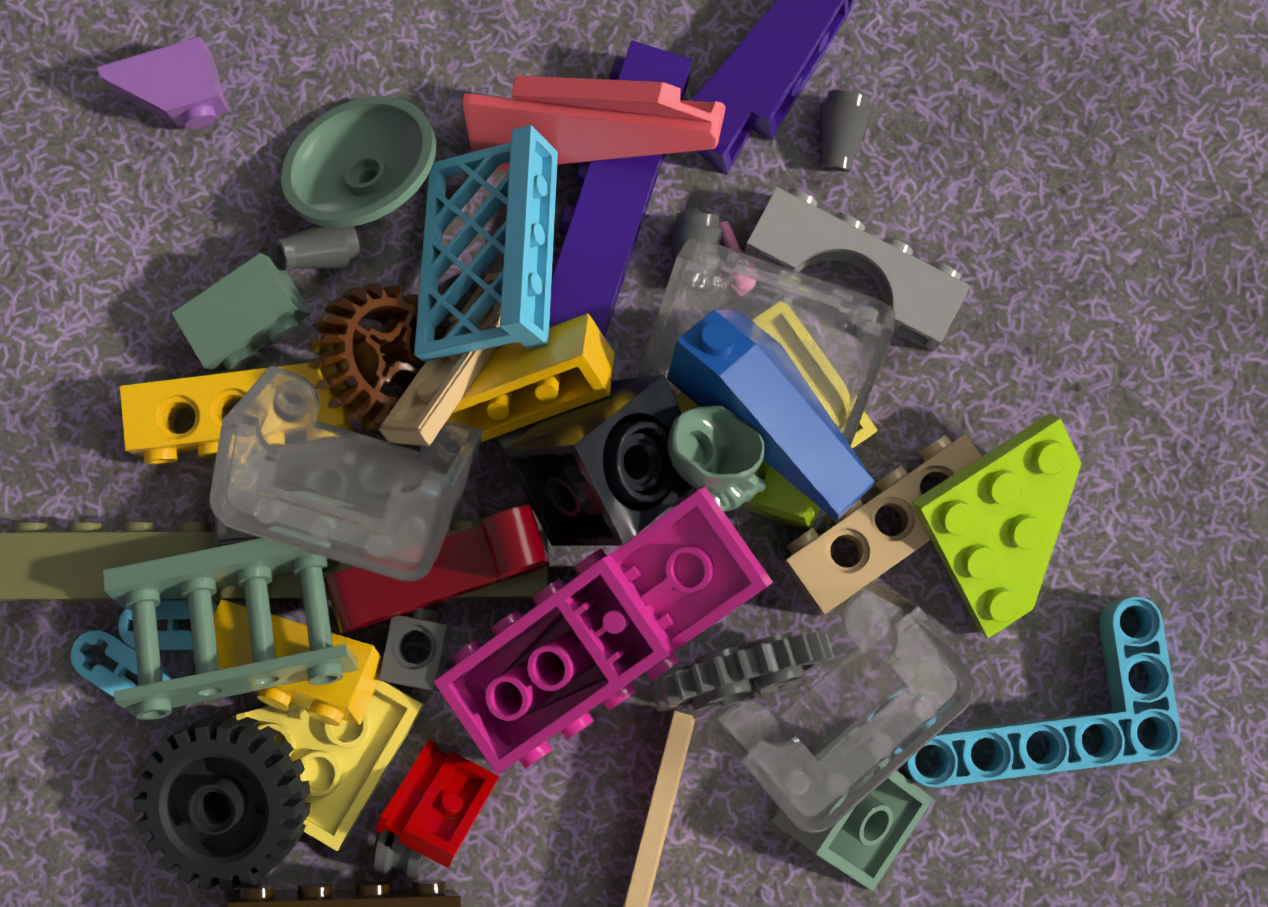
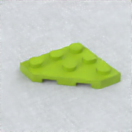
M1051 413L912 501L977 629L988 639L1034 609L1082 464L1061 418Z

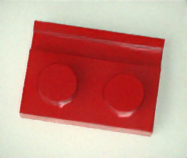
M429 739L380 816L375 830L383 833L386 829L400 837L399 843L449 868L494 790L500 776L453 751H450L449 755L435 748L436 742Z

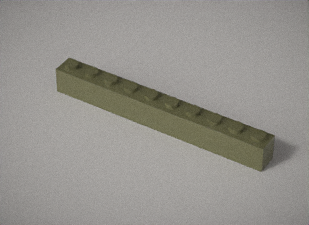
M476 520L451 521V530L429 531V529L339 540L343 563L328 566V570L323 573V578L333 573L479 526L481 522ZM94 522L68 523V532H47L48 524L13 523V533H0V601H115L105 592L103 570L215 548V532H211V523L178 522L177 532H156L157 523L124 522L122 532H102V523ZM540 530L550 561V542L544 530ZM550 565L451 599H532L533 596L550 585ZM294 573L273 577L272 582L267 585L269 600H303L301 580ZM238 585L216 589V594L211 596L212 601H221V599L245 600L244 588ZM325 585L326 599H327V600H330L329 595H328V592H327V588H326V585ZM179 596V597L170 598V599H165V600H188V599H185V598H183L182 596Z

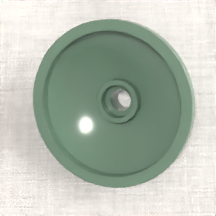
M372 96L341 104L309 124L289 148L281 170L283 193L293 210L300 217L319 226L344 228L376 221L405 204L423 184L433 166L436 155L435 133L425 114L414 104L400 98Z

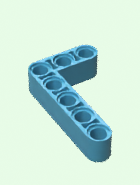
M1129 597L1112 601L1102 610L1099 618V628L1112 711L921 734L909 739L900 752V765L903 772L910 780L926 787H943L1157 760L1169 756L1176 750L1180 742V726L1163 619L1159 609L1152 601L1144 597ZM1127 607L1134 610L1140 619L1138 633L1132 638L1127 636L1120 626V616ZM1137 662L1147 669L1149 675L1146 688L1139 693L1130 686L1128 680L1129 671ZM1150 718L1156 725L1157 738L1150 747L1145 748L1138 740L1137 729L1144 719ZM1094 724L1102 732L1103 744L1097 753L1089 755L1083 748L1082 735L1086 728ZM1040 731L1048 739L1049 751L1041 761L1034 762L1028 756L1026 744L1033 733ZM987 738L994 746L995 758L988 767L978 769L972 762L971 749L979 739ZM933 745L940 753L941 764L935 773L923 776L916 768L915 757L922 747Z

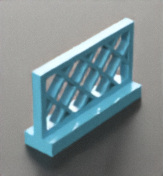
M532 125L512 129L511 142L433 163L428 179L414 355L423 362L520 342L528 350L548 346L558 151ZM510 162L509 173L495 189L486 180L500 164ZM464 173L468 174L467 180L448 200L445 197L447 178ZM482 186L491 194L474 215L469 218L461 210ZM504 204L507 206L506 221L491 236L483 227ZM458 215L466 224L445 248L442 245V232ZM479 233L488 242L470 264L466 266L458 257ZM499 252H502L504 254L503 270L488 285L479 276ZM454 263L463 272L442 296L438 293L439 279ZM476 282L485 291L466 314L463 315L454 306L472 284ZM498 301L501 304L500 327L481 331L476 325ZM451 312L460 321L444 339L434 341L435 328Z

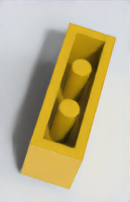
M589 313L549 328L548 346L528 350L520 342H515L496 348L446 421V424L462 446L467 448L609 396L615 353Z
M221 599L213 616L219 670L253 663L247 608ZM271 614L276 658L310 651L307 625ZM331 633L333 646L346 644L357 659L358 670L345 672L341 680L330 684L312 685L306 680L253 692L258 693L257 698L260 701L278 709L288 710L291 704L309 709L308 714L311 717L329 725L340 726L342 720L360 725L379 681L383 660L373 645Z

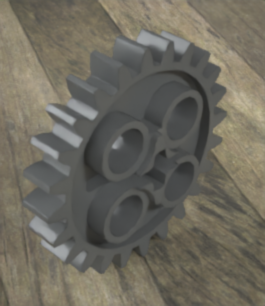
M825 631L821 633L814 632L808 635L801 634L793 637L792 632H787L764 639L744 641L739 646L733 644L708 652L696 658L695 663L673 672L672 675L661 677L658 681L652 682L650 687L657 712L673 711L690 706L693 707L694 711H700L719 705L723 707L741 703L742 700L748 698L752 700L777 692L779 688L787 686L788 682L804 677V673L808 670L830 663L835 657Z

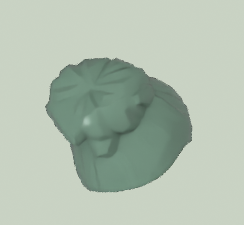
M706 406L689 409L674 420L667 440V449L674 469L683 480L695 487L697 491L706 487L723 512L739 508L743 503L749 502L756 493L765 490L766 484L757 471L764 458V441L755 428L739 419L724 406Z

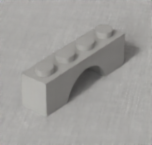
M776 187L746 244L745 256L790 279L804 268L818 262L842 261L855 265L874 279L883 294L886 305L885 328L932 352L942 343L971 286L960 280L961 275L958 271L940 262H932L929 265L912 256L913 250L899 240L885 237L882 241L864 231L865 226L852 216L844 213H837L836 216H833L817 208V201L805 192L793 188L786 192Z

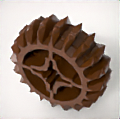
M370 283L362 288L353 287L343 292L342 297L330 301L327 307L324 308L326 314L318 317L313 324L319 334L312 337L307 345L319 353V357L312 359L308 367L321 370L323 377L314 389H329L332 396L327 407L336 409L344 406V422L353 423L361 420L363 430L380 428L426 361L423 362L414 355L418 294H407L402 297L399 285H389L382 288L380 283ZM361 318L371 319L380 322L382 327L378 331L373 328L366 330L359 326L358 322ZM437 326L435 328L434 341L439 340L438 336L442 334L446 327ZM385 384L389 386L396 384L403 388L398 398L380 393L382 385Z

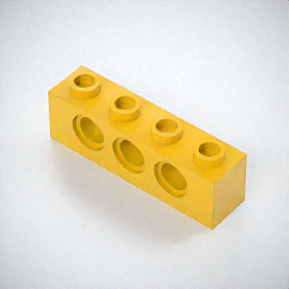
M310 363L120 386L125 451L138 457H144L145 464L178 461V452L198 450V456L201 458H213V455L232 453L231 446L252 444L253 450L286 446L285 439L306 437L307 444L340 440L339 433L353 431V426L351 422H344V406L336 409L327 407L332 396L329 389H314L323 377L321 370L308 367ZM293 395L303 396L305 407L302 414L294 420H283L281 417L283 402ZM238 402H248L250 406L248 420L241 426L230 427L227 421L230 408ZM193 408L196 416L193 427L186 433L177 434L174 429L175 417L180 411Z

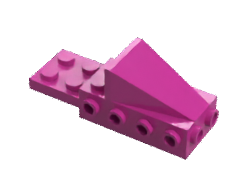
M706 487L693 493L607 556L604 550L600 548L574 567L579 576L565 586L558 579L532 597L536 604L535 608L522 616L519 610H516L490 628L495 637L483 646L477 639L450 657L455 666L436 679L434 683L496 775L518 760L525 769L552 750L547 740L561 731L566 740L574 736L594 721L588 711L601 702L610 711L637 692L631 681L644 672L648 674L652 681L680 662L674 651L773 583Z

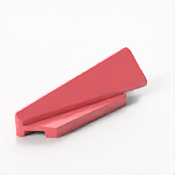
M517 75L511 93L514 99L464 93L462 101L471 152L511 142L512 129L532 125L558 151L557 164L711 150L718 144L726 109L723 103L717 101L680 100L681 88L664 82ZM510 162L500 164L496 170L509 169Z

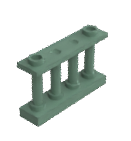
M324 525L103 570L105 592L122 608L126 607V609L132 610L139 686L114 691L115 703L131 715H136L137 719L153 720L169 716L172 713L171 708L306 680L312 685L330 684L341 680L343 673L358 670L357 659L346 644L333 646L323 573L328 570V566L342 564L343 560L340 542L330 526ZM294 573L301 580L310 651L276 658L267 585L272 582L273 577ZM238 585L244 588L253 663L219 670L211 596L216 594V589ZM182 596L188 599L196 675L163 681L155 608L161 604L160 600Z

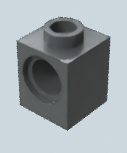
M421 608L407 613V617L397 616L391 618L379 681L432 691L439 690L434 681L443 675L452 630L451 625L439 623L441 612ZM421 631L431 641V652L426 660L416 664L406 657L404 643L410 634Z

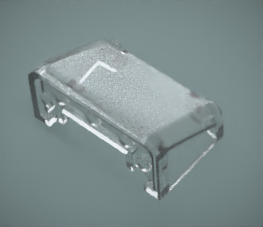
M688 239L676 258L638 377L664 375L667 380L676 341L714 309L741 311L783 346L851 446L894 333L895 310L888 304L873 297L734 249L700 239ZM667 380L670 388L675 393L676 399H678L679 394H684Z
M270 366L222 420L210 492V506L214 515L224 525L244 533L398 580L415 581L422 579L430 572L439 555L477 459L484 430L459 422L446 421L431 445H422L421 451L418 452L316 421L319 410V395L315 386L307 378L297 373Z
M875 581L870 582L855 594L846 604L842 614L843 629L857 648L776 719L760 703L746 699L742 700L741 703L727 705L707 723L721 742L789 820L805 832H824L834 826L964 712L974 696V679L969 669L920 607Z

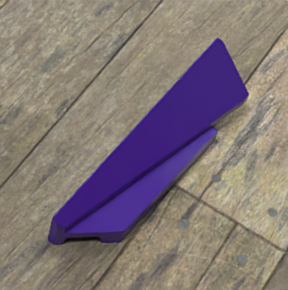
M777 0L691 100L717 101L726 106L717 146L711 150L696 152L716 169L728 174L752 130L772 141L849 15L855 0Z

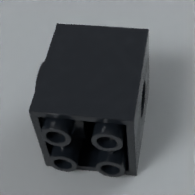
M664 375L612 380L609 396L543 419L503 450L551 546H624L693 487L680 477L669 457L667 449L668 434L674 420L682 412L677 403L675 393L670 388Z

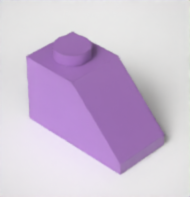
M201 37L97 67L100 78L115 94L178 127L183 125L187 128L205 127L214 123L217 120V115L229 112L213 54Z

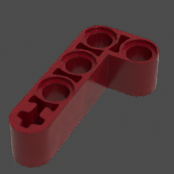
M530 505L505 510L484 518L480 521L481 525L325 577L324 582L340 633L363 628L549 566L550 561L533 509Z

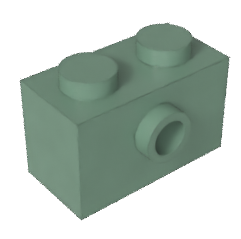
M261 253L172 312L203 367L219 371L227 370L228 373L237 372L250 365L257 358L254 352L270 341L272 344L280 343L296 334L300 330L298 323L312 314L287 271H283L280 268L277 259Z

